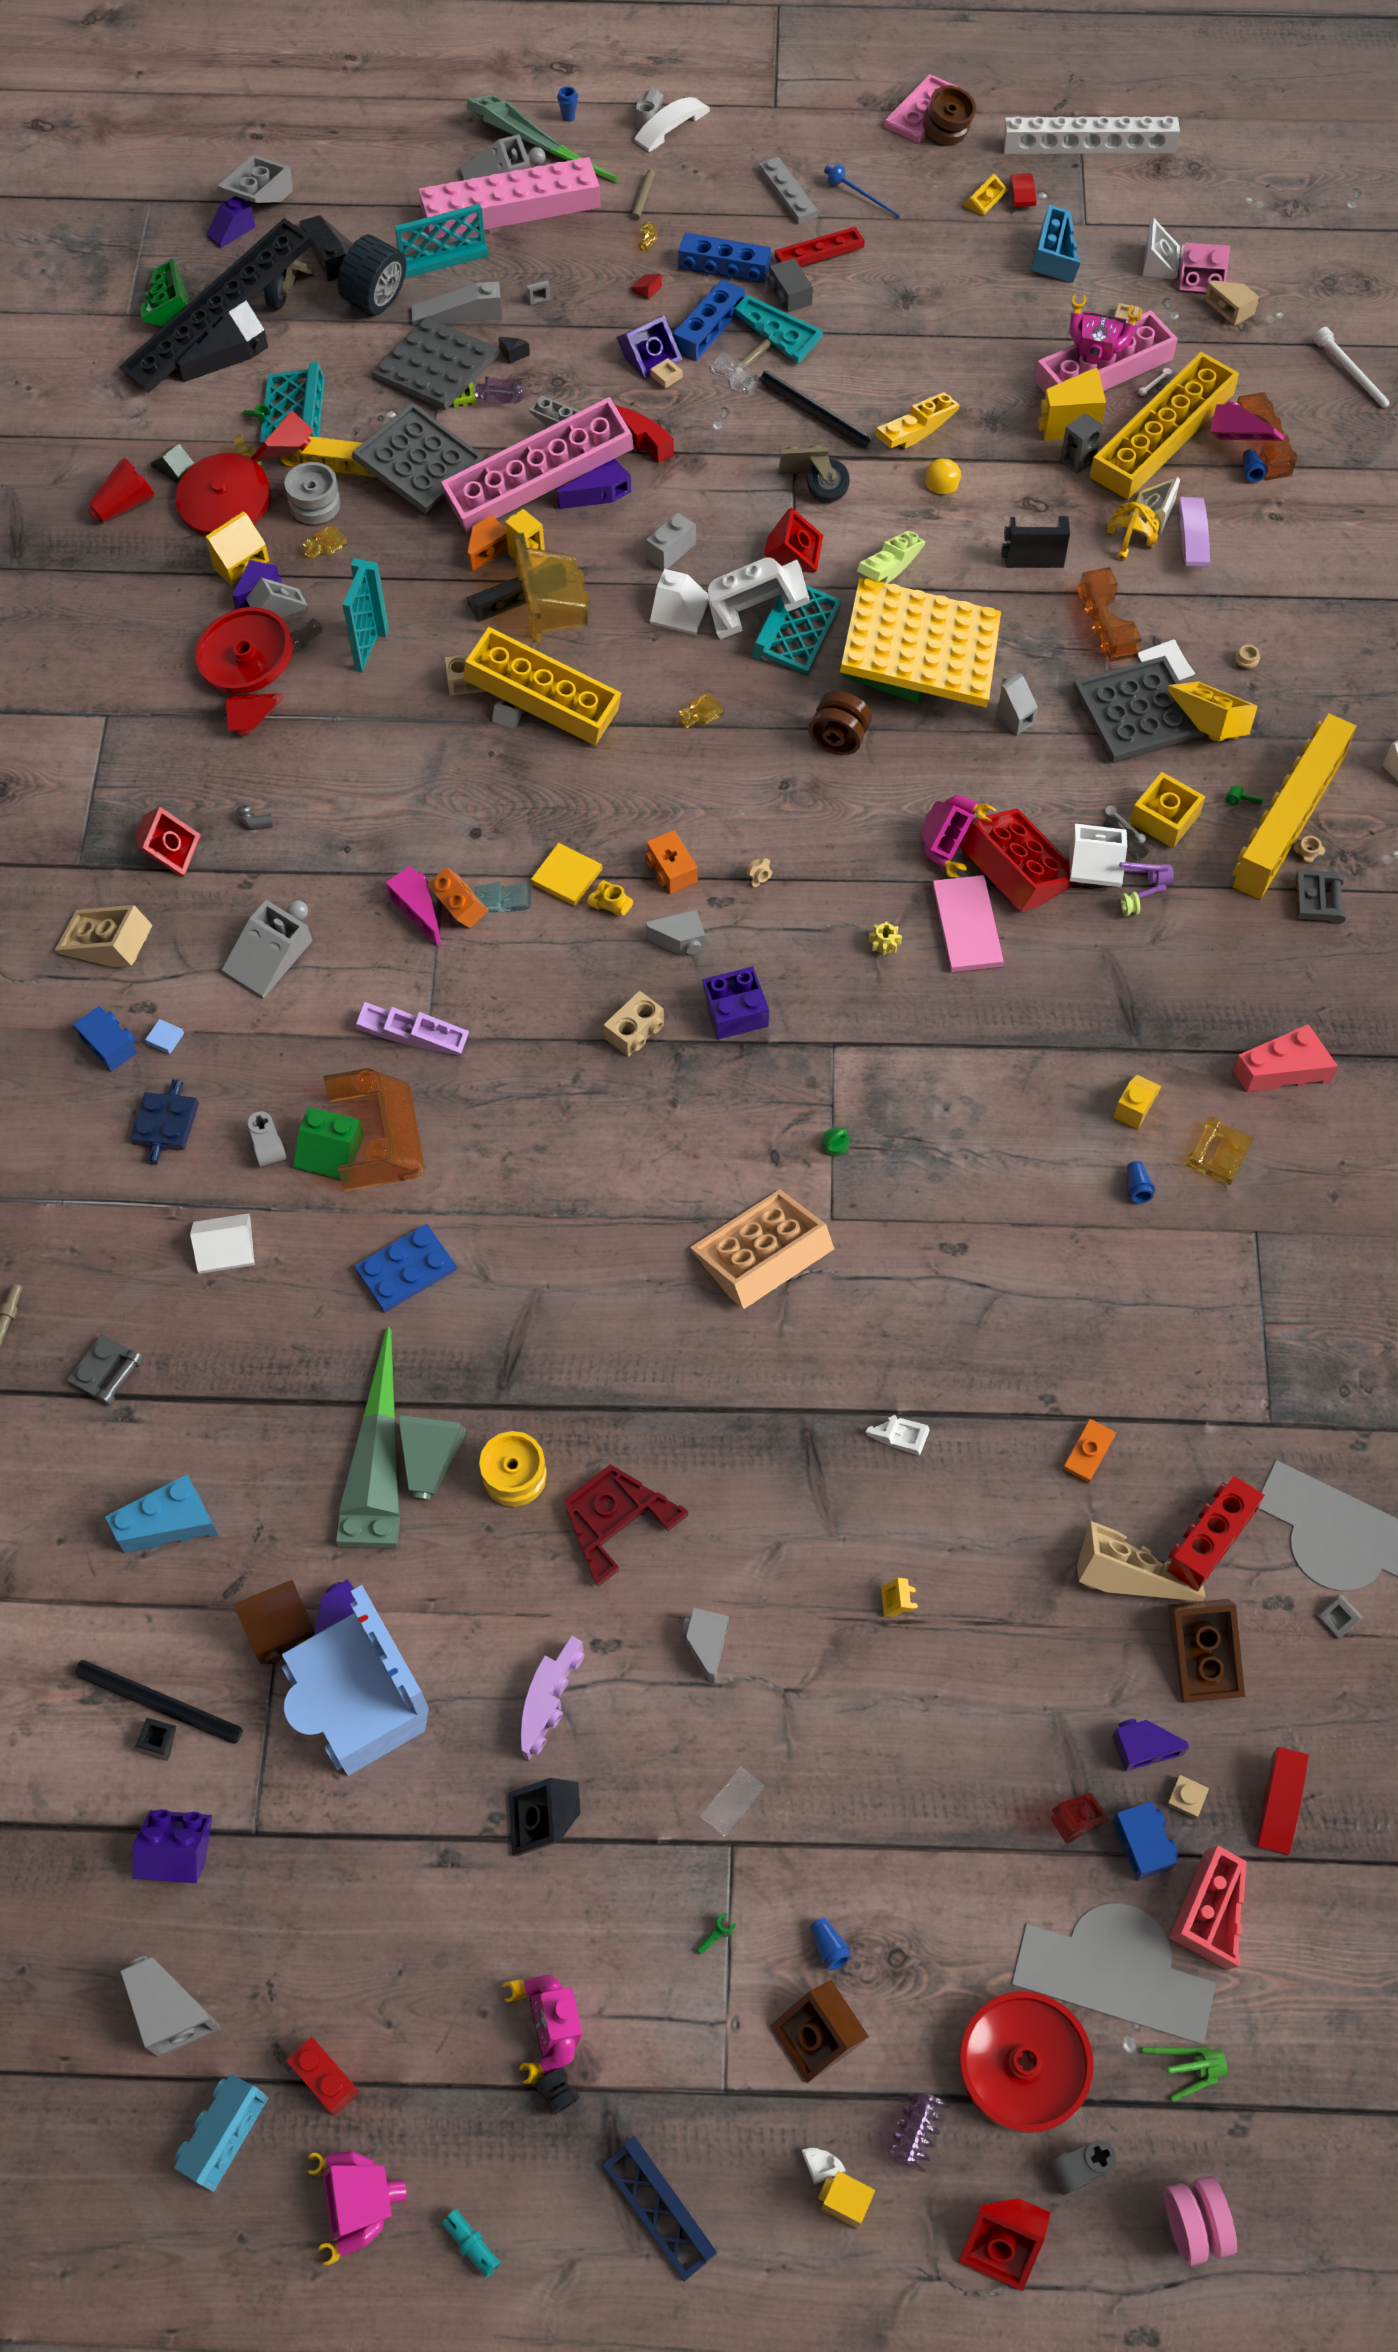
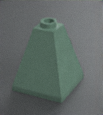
M400 1415L399 1424L408 1488L413 1492V1498L430 1500L431 1495H436L466 1435V1429L458 1422Z

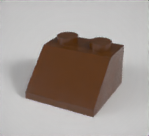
M832 1980L809 1991L770 2025L807 2083L850 2054L869 2038Z

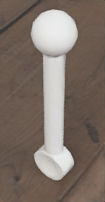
M1169 368L1163 369L1162 374L1146 387H1141L1138 390V394L1142 397L1145 396L1147 391L1164 378H1169L1172 370Z
M1110 805L1106 808V814L1117 819L1136 837L1138 843L1142 844L1146 841V836L1139 834L1117 813V809L1114 806Z

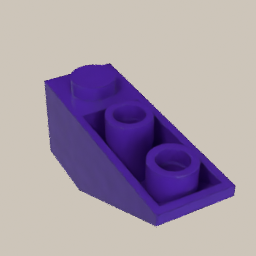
M613 459L556 490L558 508L565 509L612 503L631 492V475Z

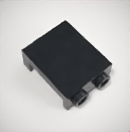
M1059 516L1057 527H1017L1015 517H1010L1009 526L1004 528V541L1006 543H1002L1001 556L1006 558V568H1064L1070 538L1069 517Z

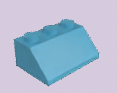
M231 2073L227 2079L223 2078L218 2083L213 2092L215 2100L208 2111L204 2109L194 2124L196 2129L194 2135L189 2142L185 2141L181 2145L175 2156V2160L178 2161L174 2167L176 2170L213 2192L269 2099L258 2088Z

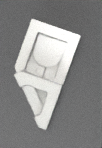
M896 1415L889 1417V1421L875 1428L873 1426L867 1428V1436L918 1456L922 1452L930 1431L928 1425L902 1418L897 1420Z

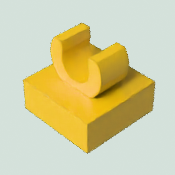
M896 1578L881 1587L884 1616L895 1617L918 1607L917 1603L910 1602V1595L915 1593L916 1589L908 1585V1579Z

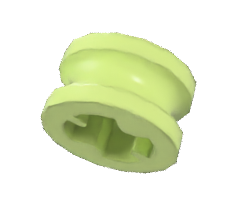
M1131 892L1130 895L1126 893L1121 894L1120 904L1123 915L1127 917L1131 913L1134 915L1140 914L1138 894L1136 892Z

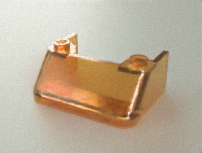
M370 1068L323 1076L330 1102L373 1094L378 1096L385 1138L372 1140L366 1145L364 1151L366 1161L338 1166L344 1191L419 1177L424 1171L425 1164L409 1084Z

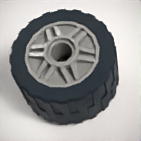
M367 234L360 237L349 248L339 269L337 288L341 298L371 315L382 314L397 298L402 288L407 269L404 253L373 235Z

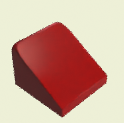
M643 275L631 287V290L649 299L662 287V275Z

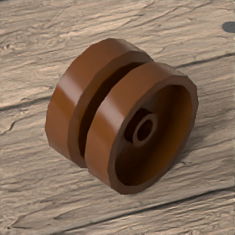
M948 85L937 88L932 94L923 116L922 125L927 135L934 141L944 145H956L962 142L976 114L974 99L960 87Z
M832 691L826 693L821 698L816 713L809 724L808 732L811 739L827 752L837 755H850L860 748L864 734L870 726L872 713L869 707L855 695L843 691Z

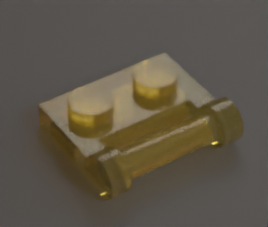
M1209 1117L1205 1123L1206 1129L1194 1152L1189 1154L1186 1163L1197 1171L1231 1185L1254 1138L1223 1124L1216 1117ZM1216 1134L1222 1137V1140L1211 1162H1208L1203 1157Z

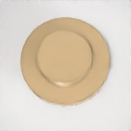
M1253 645L1242 646L1236 652V663L1243 668L1256 667L1260 661L1259 650Z

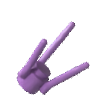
M1119 863L1120 867H1124V872L1148 873L1149 883L1155 885L1153 888L1137 893L1139 899L1156 892L1166 891V885L1173 884L1174 871L1171 864Z

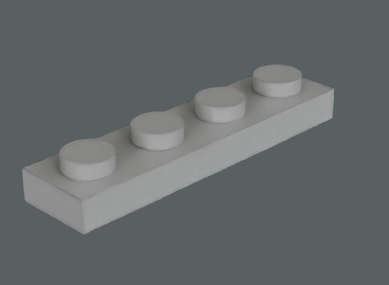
M779 157L759 163L760 173L798 224L818 218L817 208Z

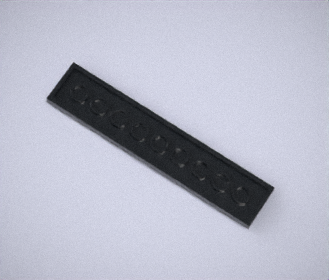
M283 218L122 363L119 368L123 374L149 393L178 367L177 362L194 343H201L208 335L207 329L210 326L214 328L223 319L220 315L226 309L243 298L247 302L251 301L314 243L311 236Z

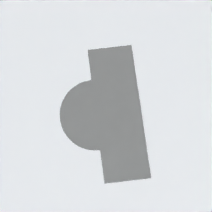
M1276 1460L1261 1492L1265 1496L1259 1509L1294 1525L1291 1535V1548L1295 1560L1306 1575L1320 1585L1341 1591L1356 1590L1369 1585L1377 1578L1382 1569L1398 1576L1397 1518Z
M1121 1903L1104 1904L1088 1911L1076 1924L1071 1937L1026 1924L1012 1982L1013 1985L1203 2045L1216 1982L1171 1969V1947L1161 1926L1143 1910Z

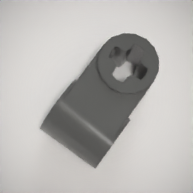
M1097 2140L1052 2159L1048 2162V2165L1062 2195L1065 2196L1107 2173L1113 2167L1116 2155L1109 2143ZM1093 2149H1096L1099 2154L1103 2152L1106 2154L1107 2158L1103 2161L1104 2167L1099 2162L1093 2164L1091 2161V2157L1095 2154Z

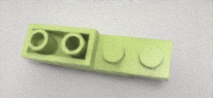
M905 531L884 542L882 551L860 562L857 572L877 582L889 583L913 561L924 547L926 541L920 539L914 532Z

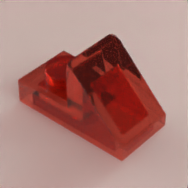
M1092 1792L1060 1803L1052 1809L1054 1815L1051 1817L1067 1844L1072 1843L1109 1820Z

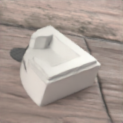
M807 2148L801 2151L814 2185L825 2181L827 2176L834 2177L837 2171L842 2173L846 2171L841 2161L828 2151L818 2148Z

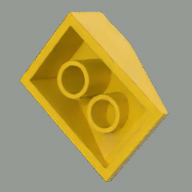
M1199 681L1168 685L1167 691L1201 732L1208 734L1210 739L1224 741L1225 738L1238 739L1239 736L1250 735L1257 705Z

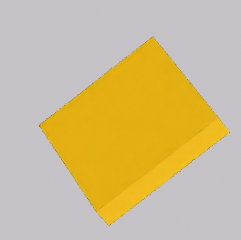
M558 843L531 878V884L576 906L602 871V864Z

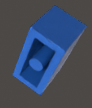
M99 1005L73 1025L82 1042L111 1072L137 1053L133 1044L136 1040L127 1028L122 1030L118 1026L120 1023L111 1011L106 1013Z
M1152 1801L1118 1812L1112 1821L1137 1881L1173 1869L1177 1864L1178 1850L1172 1839L1168 1840L1164 1831V1827H1166L1164 1816L1159 1808L1155 1809Z

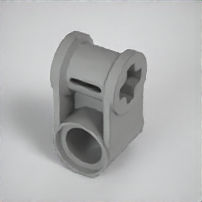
M262 1111L253 1113L248 1119V1128L260 1168L286 1160L280 1136L276 1132L271 1116Z

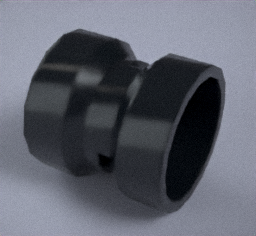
M564 2067L554 2070L535 2084L539 2094L547 2099L546 2107L551 2116L562 2112L580 2099L576 2089L568 2084V2075Z

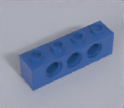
M686 232L678 250V268L760 283H765L771 265V247Z
M721 279L716 286L711 288L704 300L698 303L695 310L687 315L685 321L679 327H676L672 334L681 355L697 361L736 317L735 307L744 299L745 289L724 279Z

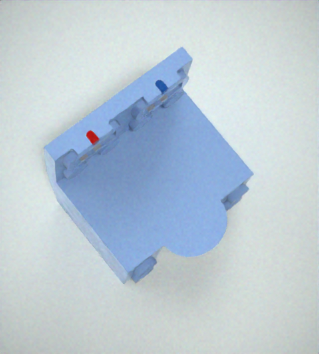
M362 1585L351 1591L355 1600L350 1604L354 1614L282 1654L287 1663L282 1666V1669L292 1685L284 1702V1711L288 1722L294 1729L303 1734H318L323 1731L329 1742L324 1748L337 1771L343 1768L348 1776L425 1732L429 1710L418 1684Z

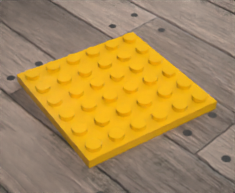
M860 577L840 672L987 707L1001 611L991 607L974 605L967 601L961 602L941 595L936 596L924 593L921 590H912L896 584L877 582L871 578Z

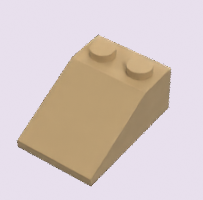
M135 905L76 910L55 951L61 955L108 967L132 966L153 925Z

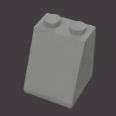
M147 1956L134 1959L128 1963V1968L121 1970L144 2046L157 2057L221 2030L219 2023L153 1957L148 1959Z

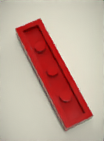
M855 226L775 250L774 257L778 263L794 258L801 267L864 248L865 240Z

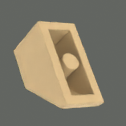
M1214 280L1208 283L1205 301L1234 326L1255 315L1259 296L1245 284Z

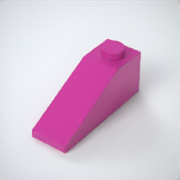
M1226 402V404L1216 405L1210 432L1219 440L1284 441L1285 436L1277 429L1242 408L1239 403Z
M408 866L386 882L388 897L438 946L441 944L427 886L429 882L422 872H417L414 868Z

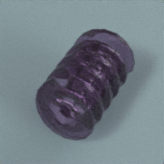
M910 2093L907 2099L913 2106H905L902 2110L908 2119H900L898 2121V2127L903 2132H896L893 2135V2140L899 2146H889L888 2152L899 2163L913 2170L925 2173L927 2171L919 2165V2162L931 2161V2157L924 2149L925 2147H936V2144L928 2137L930 2134L940 2135L941 2131L933 2124L934 2121L945 2122L946 2118L938 2110L939 2108L949 2109L950 2105L926 2093Z

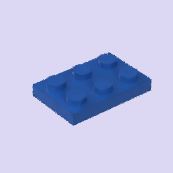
M425 1224L356 1264L355 1270L385 1313L457 1270V1267L429 1225Z

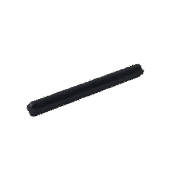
M764 371L760 376L762 384L863 448H866L871 442V437L867 433L770 372Z
M80 1660L75 1668L74 1673L81 1679L228 1742L236 1744L242 1736L243 1730L236 1724L86 1660Z

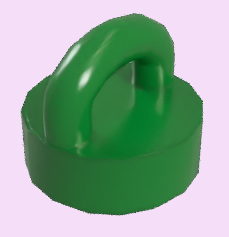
M831 1128L824 1133L822 1148L828 1155L840 1156L848 1150L850 1141L847 1130L844 1128Z

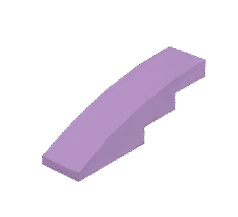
M1180 497L1181 549L1185 566L1210 567L1209 531L1204 498Z
M364 1002L355 1025V1029L380 1038L425 1050L459 1056L469 1034L468 1030L421 1012L415 1016L391 1007V1010L388 1011Z

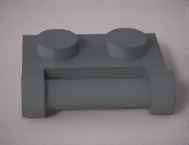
M1298 870L1296 874L1298 919L1326 920L1333 924L1345 922L1346 914L1342 908L1341 886L1344 884L1343 874L1339 872ZM1325 884L1331 887L1332 908H1326Z
M101 1334L67 1381L76 1389L107 1406H111L115 1400L114 1395L135 1366H140L144 1358L136 1351L129 1350ZM124 1359L125 1362L106 1388L100 1389L120 1360Z

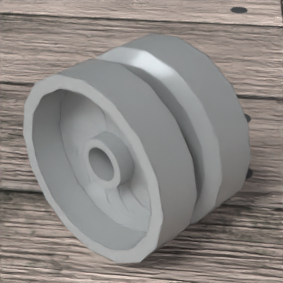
M307 462L299 464L288 472L284 485L290 512L296 520L304 524L316 525L325 523L336 516L339 512L341 501L335 473L329 466L317 462Z

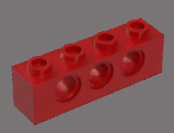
M1235 1475L1228 1484L1222 1482L1213 1495L1216 1498L1214 1503L1210 1504L1207 1502L1198 1516L1201 1518L1198 1524L1192 1522L1183 1535L1186 1539L1182 1545L1177 1542L1169 1553L1168 1558L1172 1561L1167 1572L1198 1592L1257 1512L1265 1495Z

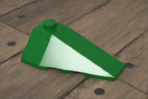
M173 258L153 270L149 281L151 289L145 292L144 295L146 303H142L140 306L141 318L144 322L165 326L190 303Z

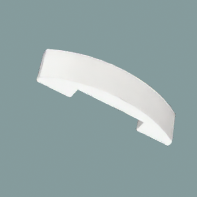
M693 97L677 100L657 112L638 132L634 142L646 151L651 152L664 143V135L689 118L697 121L710 112V108Z

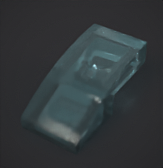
M494 882L475 887V895L489 910L488 912H514L531 909V886L528 882L503 887L500 882Z

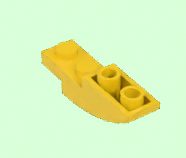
M943 392L913 405L910 414L877 427L875 436L890 449L897 445L906 449L938 429L959 409L960 405Z

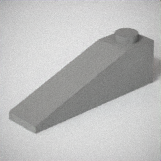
M499 281L475 283L412 305L413 325H418L425 317L439 323L502 319Z

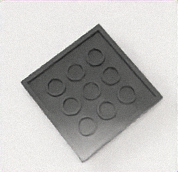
M425 317L372 371L373 379L446 411L454 400L469 387V384L474 382L499 356V349L496 346Z
M413 402L352 452L353 460L424 514L445 497L441 481L485 459L482 454Z
M1166 656L1074 681L1073 688L1112 762L1205 736V733L1196 727L1167 691L1168 685L1181 683Z

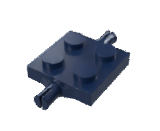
M178 1079L171 1081L168 1093H144L130 1136V1141L133 1145H142L150 1148L146 1162L152 1165L153 1163L154 1165L158 1164L161 1151L185 1150L199 1105L197 1098L179 1095L183 1082Z

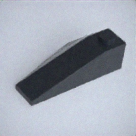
M321 215L299 221L302 230L310 235L314 242L311 248L328 282L338 279L340 266L353 243Z
M244 298L226 309L220 315L223 319L214 328L210 326L207 329L208 335L201 343H194L177 362L181 381L187 382L247 361L268 348L265 329Z

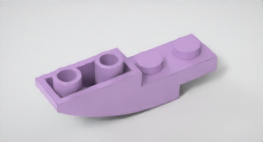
M574 1636L570 1637L556 1661L546 1655L544 1656L529 1687L521 1725L522 1753L524 1759L528 1761L533 1754L538 1755L543 1749L547 1740L544 1736L549 1728L554 1729L559 1723L563 1712L560 1711L562 1709L560 1699L555 1696H561L568 1685L569 1680L566 1678L572 1668L577 1670L584 1659L583 1643Z

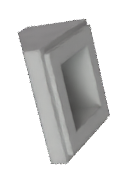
M549 281L527 285L525 297L529 306L551 300Z
M502 699L494 705L492 721L514 729L525 710Z
M1343 1595L1338 1596L1317 1615L1338 1639L1364 1618Z

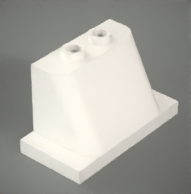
M763 558L714 579L708 587L710 609L716 633L720 640L743 631L738 614L739 611L781 594L787 612L810 603L802 570L797 560L781 566L773 558Z

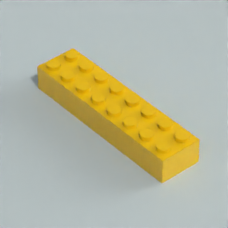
M1200 352L1093 457L1090 478L1129 500L1214 415L1216 405L1225 404L1234 395L1239 373Z
M1328 713L1324 722L1319 721L1312 734L1315 737L1312 739L1308 738L1302 750V753L1305 754L1296 758L1291 769L1294 772L1291 775H1286L1281 785L1282 790L1275 793L1270 803L1272 807L1263 813L1259 822L1261 824L1258 829L1254 828L1251 833L1248 847L1244 846L1237 858L1239 862L1232 873V876L1236 877L1233 888L1259 900L1262 899L1344 760L1357 725Z

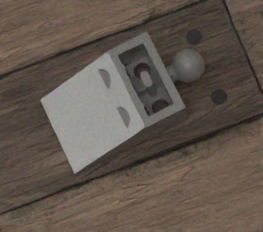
M520 134L497 140L462 166L460 170L463 180L527 169L531 168L530 163L534 166L542 165L545 161V152L541 148L535 147L529 151V154H526Z
M265 900L248 920L224 964L222 972L261 998H264L313 941L308 926L301 922L308 915L307 905L303 901L295 900L288 905L287 912H285L268 900Z

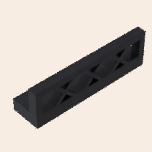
M551 563L466 597L467 603L478 621L481 622L565 588V570L561 564L555 566L554 563Z

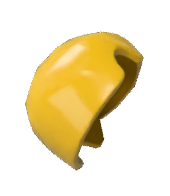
M937 459L931 462L926 470V487L937 494L955 492L961 479V470L958 464L950 459Z

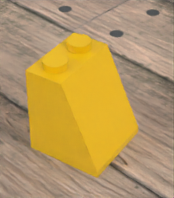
M1093 368L1046 389L1045 399L1041 400L1042 417L1038 418V429L1043 432L1044 441L1063 440L1066 426L1084 413H1087L1102 425L1106 400L1098 368Z

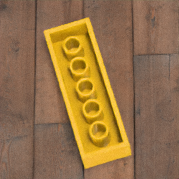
M488 627L470 653L464 666L463 680L595 746L619 709L621 692Z

